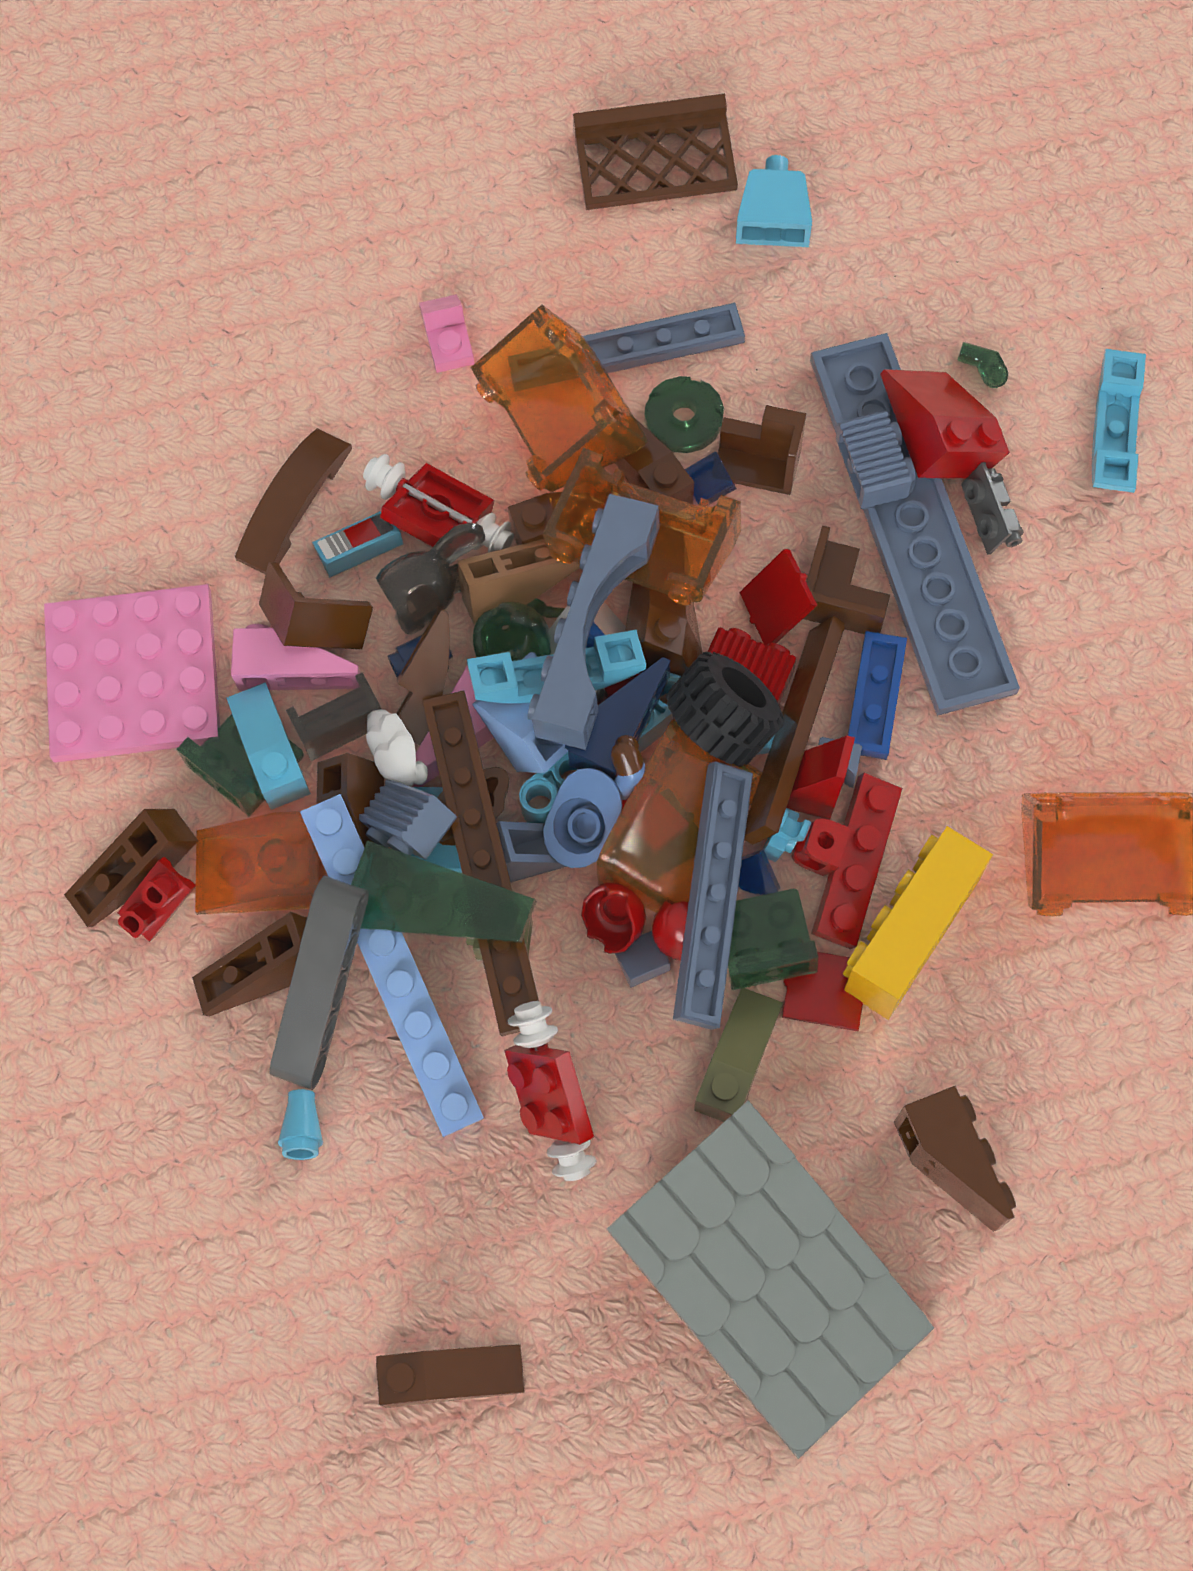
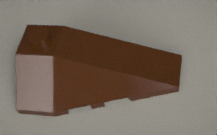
M660 525L648 563L634 571L625 631L637 630L646 661V669L663 657L671 660L670 673L682 676L698 656L702 654V647L682 534Z

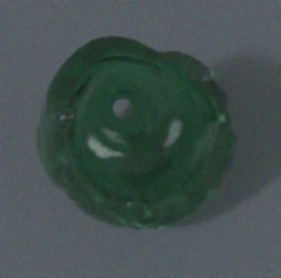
M503 602L496 608L484 612L478 618L473 629V647L476 657L510 652L511 660L517 661L522 660L530 652H535L537 657L550 655L551 636L547 622L537 610L520 602ZM504 625L509 626L507 629H502Z

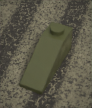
M741 987L698 1092L694 1111L725 1122L746 1102L783 1002Z

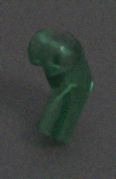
M963 342L957 361L976 366L987 386L991 388L1003 386L1008 379V370L999 352Z

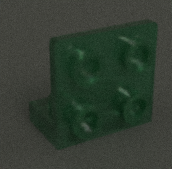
M232 714L218 728V737L209 738L201 746L187 737L176 749L190 770L248 817L265 800ZM290 741L299 763L304 757L302 749Z
M793 888L736 901L727 969L731 991L818 972L819 957L815 941L810 940L797 889Z

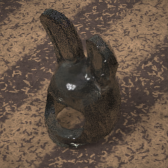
M466 523L454 526L439 539L430 551L410 552L398 557L380 570L376 580L395 609V618L405 634L413 635L422 630L431 621L438 607L446 609L454 600V595L461 592L458 564L450 567L449 565L461 555L478 547L485 541L486 536L481 525Z

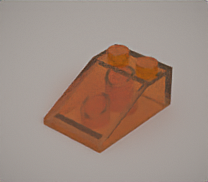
M300 811L273 812L196 830L198 842L196 843L197 886L195 889V913L197 915L310 909L315 889L322 877L326 876V870Z

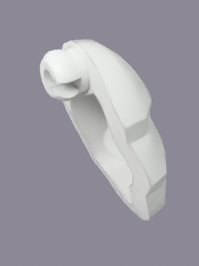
M377 709L367 715L366 739L380 774L386 780L397 781L410 787L413 784H424L428 777L427 766L421 761H416L414 740L396 713L391 714L383 709Z

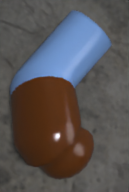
M629 735L617 738L611 750V759L617 773L614 782L621 793V800H627L645 771L644 760L638 750V741Z

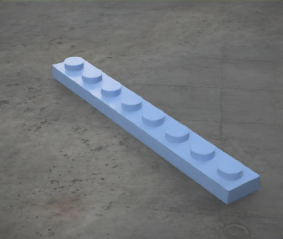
M341 794L300 811L328 877L368 890L369 892L357 943L442 1136L445 1137L484 1119Z

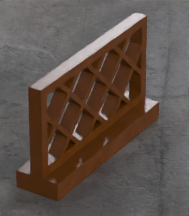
M725 93L573 113V133L586 210L737 190L738 182L726 115L727 103ZM719 128L721 139L713 149L697 139L703 130ZM675 133L685 140L676 154L659 143L665 135ZM638 138L648 145L638 159L622 149L627 140ZM600 143L610 151L601 163L598 164L586 155L585 145ZM691 145L707 155L698 169H695L681 159ZM722 148H723L724 157L719 154V152H720V150H721ZM653 150L669 160L660 174H657L643 164ZM615 155L631 165L622 179H619L605 169ZM714 160L726 169L728 179L712 181L702 173ZM675 165L691 176L685 185L674 186L665 179ZM588 167L591 168L592 170H594L593 173H592L590 176H589ZM637 170L653 180L647 190L636 191L627 184ZM599 175L615 185V188L609 195L592 197L591 185Z

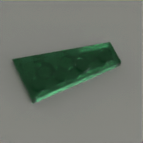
M367 841L351 885L368 890L369 892L361 929L522 943L536 904V900L531 897Z

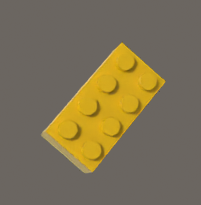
M948 826L939 838L931 834L918 855L919 858L912 869L916 873L908 869L896 887L895 895L890 902L893 908L891 909L884 905L871 925L872 930L866 938L870 941L869 945L861 941L847 962L848 966L843 973L844 976L849 978L844 991L889 1020L978 884L993 854Z

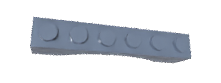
M609 494L605 508L597 509L592 526V532L595 534L592 545L586 544L584 546L580 559V569L583 572L579 582L573 581L567 597V606H570L567 618H560L555 630L554 643H557L554 656L548 655L543 664L541 681H544L540 695L534 694L529 705L528 719L533 722L535 737L586 750L598 714L596 691L586 668V646L590 628L599 608L612 590L632 572L648 563L660 527L659 505Z

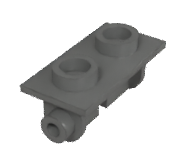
M985 462L981 463L962 482L961 486L976 523L978 534L982 539L987 555H990L1003 542L1006 543L1007 547L1019 545L1022 542L1021 536L1024 531L1020 527L1014 509L1002 508V506H1007L1011 502L1002 474L997 473L994 468L987 469Z

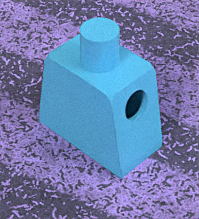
M781 155L770 156L766 159L765 169L749 171L737 216L736 244L809 247L812 216L806 177L801 171L788 170L789 161L786 157Z

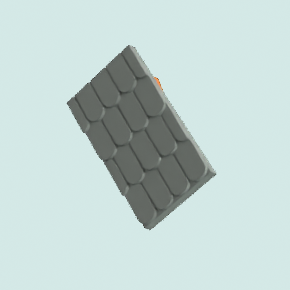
M747 1101L607 1228V1231L799 1459L919 1344L934 1327L928 1321L926 1315L889 1273L886 1266L838 1211L831 1199L799 1163L792 1151L754 1106Z

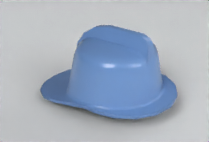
M594 768L578 769L568 775L560 786L546 818L543 833L544 843L549 854L561 865L570 868L589 866L601 857L612 839L620 820L622 800L621 793L614 780L605 772Z

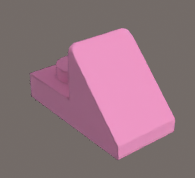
M457 294L420 302L419 307L436 373L474 365V356L465 326L463 308Z

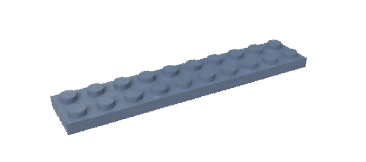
M887 333L811 352L810 362L836 434L839 422L885 410L888 412L890 422H897L880 376L884 369L901 370ZM902 435L901 453L904 458L910 457ZM915 470V481L911 483L908 497L868 507L864 510L936 715L938 716L1016 695L1020 687L942 478H918Z

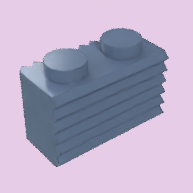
M885 410L839 422L836 441L860 508L865 510L868 507L908 497L911 483L915 481V469L911 458H904L901 453V431L897 422H890L888 412Z
M385 780V786L380 787V793L375 794V800H370V807H364L365 813L359 814V821L369 828L365 835L375 844L385 850L390 847L406 859L411 854H414L425 860L457 819V816L434 795L392 780Z

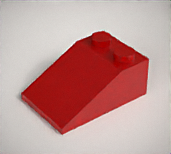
M884 369L880 373L918 478L966 479L981 463L985 462L987 469H991L1010 453L997 418L947 372Z

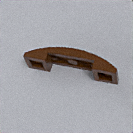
M318 428L301 442L280 468L253 513L235 555L237 561L265 575L269 562L280 564L292 545L289 538L326 478L334 479L353 449L352 444Z

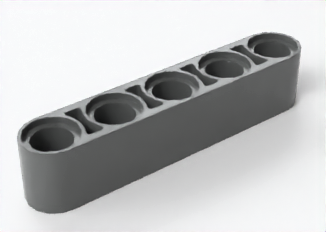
M323 876L319 881L313 894L270 1064V1075L313 1090L318 1084L326 1064L369 897L368 890L327 876Z

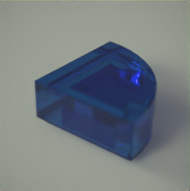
M764 849L742 857L738 884L740 889L759 895L773 894L780 890L781 887Z

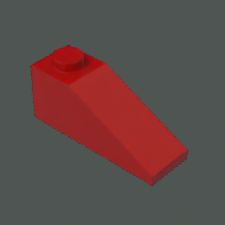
M846 735L805 750L786 808L824 819H831L846 777L855 737Z

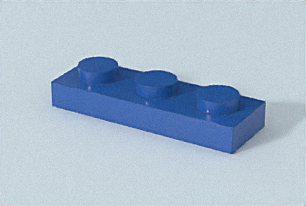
M869 631L865 632L848 736L855 737L854 743L862 746L861 756L883 760L888 758L907 638Z

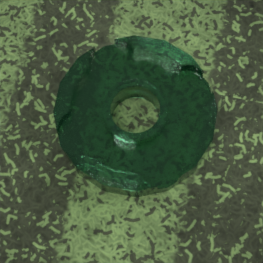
M679 376L663 381L652 390L649 400L645 405L644 422L646 428L672 452L691 453L702 450L715 441L723 423L724 406L720 395L709 383L702 380L700 383L691 380V377ZM679 408H689L695 413V416L690 420L682 421L677 419L673 413Z

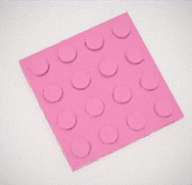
M208 584L44 604L50 758L54 763L221 743L212 596Z

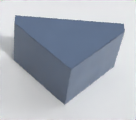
M507 821L496 823L511 882L567 867L559 864L549 854L544 843L543 829L545 823Z

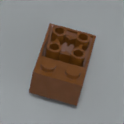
M952 1086L905 1105L895 1119L894 1124L912 1165L993 1232L1001 1229L1015 1217L1012 1209L1016 1208L1014 1196L1005 1181L999 1183L992 1167V1165L996 1164L994 1152L986 1138L979 1139L972 1123L976 1121V1114L969 1098L966 1095L960 1096L956 1086Z

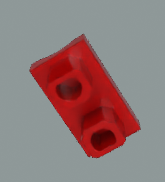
M164 856L157 861L117 912L121 916L118 919V924L133 938H138L142 935L150 942L158 935L197 885L192 880L180 875Z

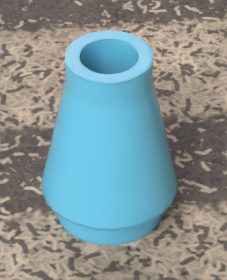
M297 1089L288 1093V1104L278 1140V1145L282 1147V1155L285 1158L293 1160L315 1158L319 1154V1147L323 1145L315 1105V1093L311 1090Z

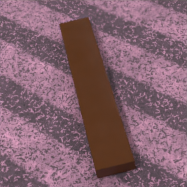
M835 616L809 631L782 712L784 724L774 736L747 816L744 840L752 845L779 832L845 628V623Z

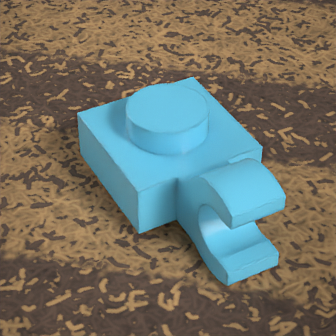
M786 808L779 832L767 838L760 855L776 862L784 851L791 853L797 841L805 840L811 822L806 819L803 822H798L800 814Z

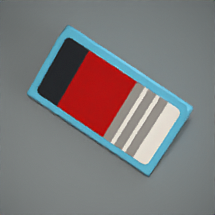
M380 511L312 543L330 578L403 545L399 529L381 519Z

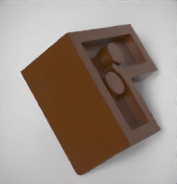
M766 405L762 425L724 417L720 430L719 450L713 469V478L791 495L801 454L807 413Z
M822 525L806 582L817 606L803 619L823 623L832 616H835L845 623V630L864 635L866 631L881 633L890 595L851 585L860 548L828 541L830 527Z
M277 562L268 563L259 606L284 646L363 649L373 611L370 602L304 598L301 592H296Z

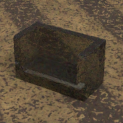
M363 672L355 675L358 688L312 711L298 716L294 706L286 709L293 728L311 761L367 734V715L374 710L381 709V706Z

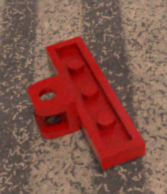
M867 773L861 774L857 778L844 825L829 819H816L811 822L805 840L796 842L791 855L793 861L804 869L822 876L828 875L811 932L812 935L848 949L857 947L903 788Z

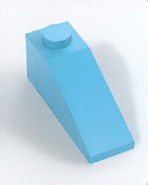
M266 682L227 697L226 699L246 754L269 808L273 810L310 795L311 793Z

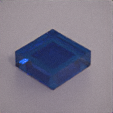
M716 451L685 469L694 481V498L701 509L737 489Z

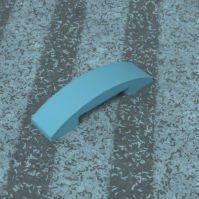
M1105 349L1097 395L1092 444V485L1095 488L1134 493L1136 490L1138 454L1135 453L1139 400L1144 386L1146 354Z
M637 630L594 637V647L586 648V668L595 691L628 679L646 669V661ZM510 652L467 659L475 700L496 703H530L534 694L540 695L544 681H541V672L548 655L512 661Z

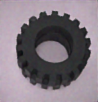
M703 652V654H700L666 695L668 708L683 732L710 755L737 766L750 763L784 724L781 708L764 683L740 663L715 652Z

